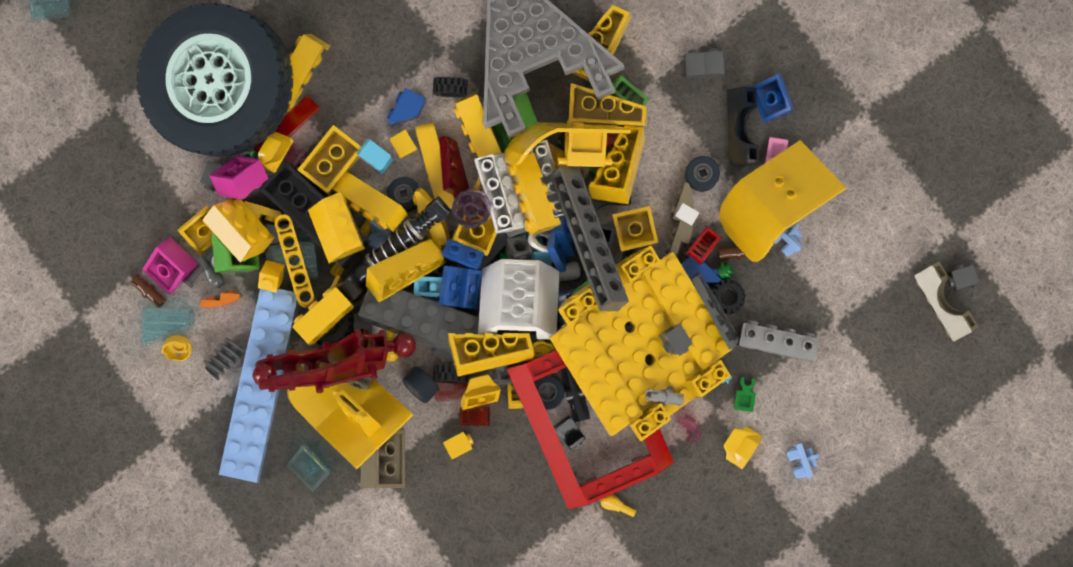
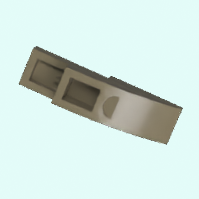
M686 182L684 187H679L676 196L679 197L678 204H673L670 215H673L672 220L678 222L679 225H674L671 235L675 237L673 243H668L665 253L674 252L675 256H677L680 244L688 246L693 224L691 226L675 216L683 203L694 209L690 185Z

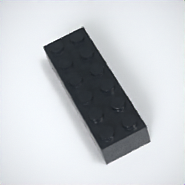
M285 161L259 190L323 249L308 210L324 199V197ZM358 229L366 248L371 241ZM363 250L339 259L336 262L343 269H346Z

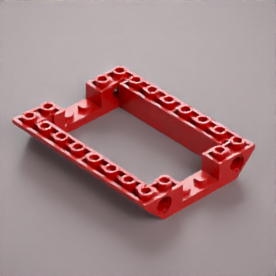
M555 349L544 355L542 353L536 355L534 359L526 360L507 368L568 509L586 506L659 474L674 463L659 428L644 439L650 454L631 460L632 463L599 478L596 476L585 480V483L579 485L534 384V381L567 367Z

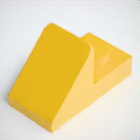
M247 201L244 202L260 222L262 217L265 216L264 220L275 223V219L279 215H283L280 211Z

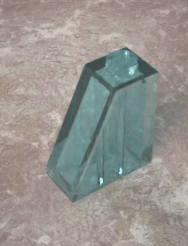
M315 241L300 242L299 246L309 279L319 281ZM294 243L284 245L286 247H291L294 245ZM281 245L268 246V251L265 252L266 260L285 264L284 271L288 272ZM293 257L290 259L289 263L291 265H297L300 262V259L298 257Z
M143 307L141 346L149 347L166 340L171 335H178L190 330L191 325L195 323V314L190 309Z

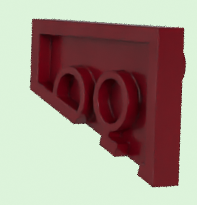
M446 135L439 137L443 191L467 200L470 188L457 141Z

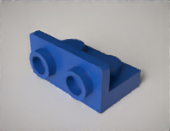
M448 239L442 256L452 262L461 263L467 268L479 270L484 252Z

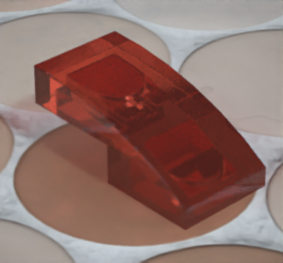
M454 383V391H437L435 393L436 402L452 401L463 397L469 383Z

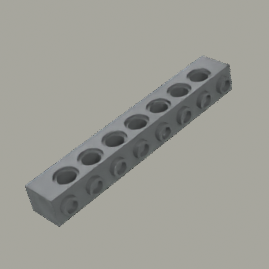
M560 166L550 177L599 311H619L629 300L579 166Z

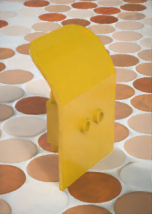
M567 121V123L538 122L527 127V131L516 135L505 149L503 160L511 165H520L533 147L541 140L556 132H565V157H558V165L611 166L612 158H605L607 133H630L631 130L612 124L582 123L579 121Z
M799 140L742 178L723 201L719 211V218L725 233L752 262H758L765 258L775 241L786 229L846 190V187Z
M373 380L372 383H366L370 387L369 390L356 388L348 382L333 385L330 388H323V393H316L315 386L296 387L294 391L287 389L288 399L293 407L356 469L414 416L376 380Z

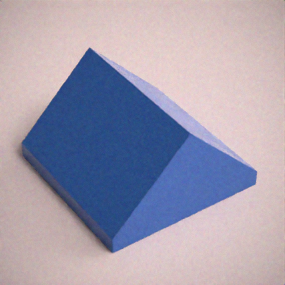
M777 74L752 86V88H757V107L763 123L790 114L793 111V106L781 74Z

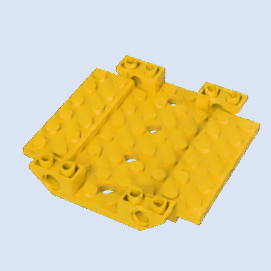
M651 245L616 264L629 300L625 306L619 311H599L589 283L566 299L558 310L566 324L549 337L609 435L614 436L630 424L639 441H643L671 420L670 416L694 398H702L731 376L722 360L719 359L732 349L729 350L690 278L674 252H669L659 259ZM627 322H630L633 326L630 333L625 330ZM674 324H681L693 343L688 347L689 350L680 356L667 353L663 348V341L659 337V334ZM648 354L653 358L651 365H647L645 362V357ZM671 387L673 393H682L684 395L679 397L684 398L681 406L674 404L662 405V403L645 399L647 389L663 391V389Z

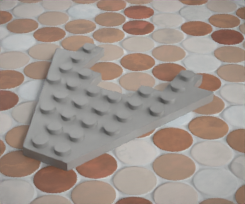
M487 0L483 115L485 129L503 123L509 138L527 131L513 98L530 91L524 74L559 60L565 75L584 68L599 100L616 93L609 76L624 70L625 67L621 61L549 0Z

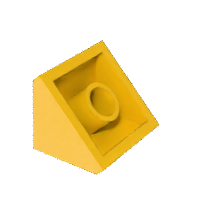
M205 206L178 229V232L199 255L212 245V234L214 233L203 221L211 209L208 206Z

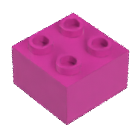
M239 155L209 175L218 195L236 199L246 198L251 191L260 188L263 185L262 183L268 180L260 159Z

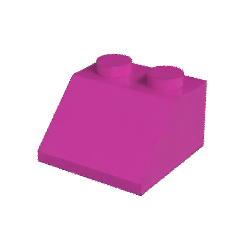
M169 237L156 247L142 270L171 295L182 281L192 273L198 262Z

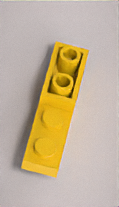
M418 188L414 192L415 194H413L414 205L418 208L417 215L422 210H425V207L433 200L423 188ZM445 219L440 223H435L436 225L428 230V239L433 241L441 253L448 239H451ZM445 257L443 259V264H445V262L447 261V258Z

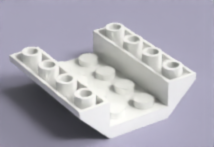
M544 140L533 147L529 154H535L542 173L541 183L544 182L548 188L547 199L554 204V217L559 218L564 216L550 177L556 171L548 141ZM504 153L495 156L491 154L474 159L496 234L524 228L525 220L523 213L519 211L518 195L513 191V178L507 171L508 163L503 160Z
M500 259L482 269L478 334H498V330L536 331L537 339H549L552 334L557 332L558 270L540 260Z

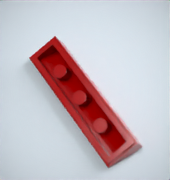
M307 95L285 115L281 124L277 125L278 128L274 133L277 132L291 137L321 110L320 107ZM264 142L259 143L260 145L253 149L258 153Z

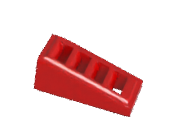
M706 226L686 254L701 265L722 237ZM699 241L703 243L705 246H707L709 249L700 244ZM696 246H698L700 249H702V250H703L704 252H706V253L704 254L702 251H700L698 248H696ZM693 250L696 251L699 255H701L702 258L699 257L696 253H694Z

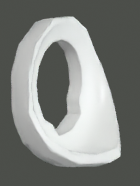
M548 232L528 236L530 246L542 252H548L547 246H542L536 239L539 236L549 239L550 234Z

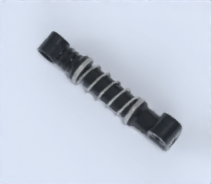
M439 196L434 198L425 207V210H422L417 216L407 219L404 222V227L401 229L397 228L394 235H388V240L386 242L382 241L379 248H373L372 254L367 253L363 261L338 282L337 289L349 302L354 300L364 290L367 267L407 250L413 243L417 244L415 238L422 240L426 236L428 229L436 225L435 223L443 221L452 210Z

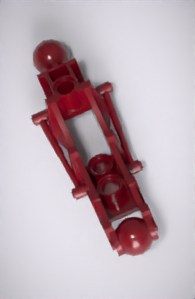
M361 329L354 330L346 338L333 344L323 342L321 348L294 352L293 349L277 356L267 354L265 359L255 363L252 377L260 390L268 389L269 392H275V390L289 389V391H294L296 387L315 386L316 393H323V388H330L333 385L370 377L371 380L377 379V371L385 368L388 352H394L399 357L411 356L416 349V341L413 336L407 333L398 334L393 340L386 341L384 330H380L379 334L371 335L369 330H364L361 335ZM276 370H283L284 374L277 376Z

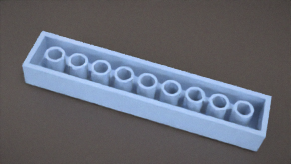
M260 289L219 475L256 483L260 481L279 390H275V392H269L268 389L260 390L253 380L252 372L255 368V363L265 359L267 354L277 356L287 353L289 350L293 332L292 326L294 325L293 321L296 318L299 305L295 292L278 289L277 293ZM276 370L277 376L283 374V370Z

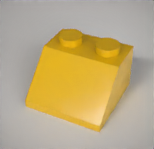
M650 206L612 214L621 252L659 243Z

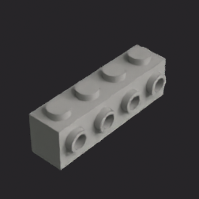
M747 320V323H742L738 341L739 347L809 362L815 361L819 338H815V334L804 332L803 335L796 334V330L785 328V331L777 330V326L766 324V327L758 326L759 322Z

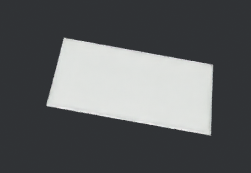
M683 203L675 216L692 226L699 212Z

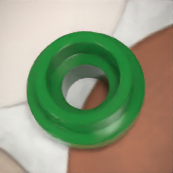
M725 261L720 262V265L717 266L719 275L723 280L726 278L731 279V274H733L731 265L729 263L726 264Z

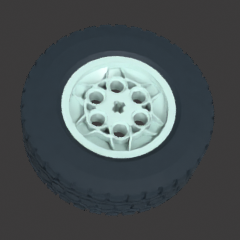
M221 3L196 4L183 8L182 11L179 10L170 15L171 17H167L161 22V26H157L152 32L153 35L149 36L145 43L146 47H143L140 56L142 57L141 60L139 59L137 67L139 69L136 80L138 82L137 92L140 95L139 101L141 107L144 108L143 112L146 118L150 119L149 122L153 128L174 146L189 152L208 156L223 157L241 154L249 151L248 149L251 150L260 145L259 143H263L269 134L272 135L278 128L277 125L281 124L285 117L283 116L284 113L288 111L290 105L288 103L291 101L293 93L291 91V88H293L291 60L289 54L286 53V47L280 41L281 39L277 33L257 16ZM223 57L224 63L219 67L218 60ZM204 59L205 65L203 68H200L199 63ZM232 73L234 75V79L231 83H229L228 76ZM196 76L197 82L192 86L191 79ZM224 91L225 98L220 100L219 95ZM206 92L207 98L202 102L201 95Z

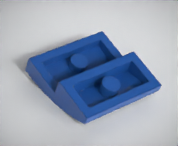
M561 217L559 219L561 224L555 227L549 236L547 250L556 269L559 272H566L567 258L575 256L576 245L566 218Z
M444 266L439 304L478 309L483 271Z

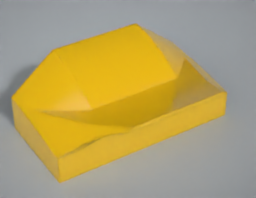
M277 132L266 138L258 152V159H260L265 170L276 173L292 145L293 139Z
M488 374L470 378L460 406L463 410L498 402L501 389L499 385L492 381Z
M747 426L742 429L734 428L723 445L727 454L726 459L743 469L763 436Z

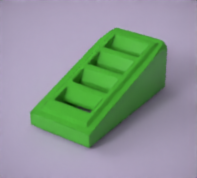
M622 75L617 76L612 83L616 93L612 94L613 96L627 100L634 92L636 95L631 101L635 102L640 97L643 99L641 105L644 106L650 100ZM620 83H622L623 86L620 88L619 91H617L616 88ZM626 88H629L630 90L626 93V95L622 96L621 94L624 92V90Z

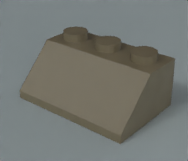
M398 430L361 465V488H405V430Z

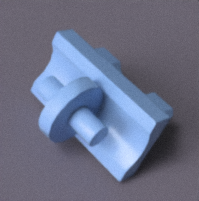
M799 224L795 227L790 226L775 241L776 244L783 238L787 242L781 249L786 256H790L795 251L798 252L804 246L793 236L794 234L798 239L803 236L798 231L801 227Z
M802 443L794 445V448L786 451L789 461L798 458L800 460L801 466L792 469L795 478H809L813 476L808 461H810L812 468L818 466L815 459L820 457L819 453L814 455L812 448L806 449L808 457H806Z

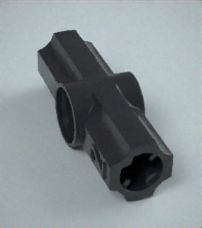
M567 367L561 369L565 384L564 390L567 402L570 404L574 423L590 419L585 400L587 399L569 369Z

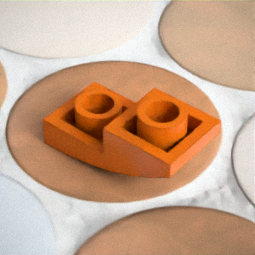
M226 290V293H220V300H218V297L207 296L206 300H201L200 307L203 309L224 307L241 300L242 295L237 294V290Z

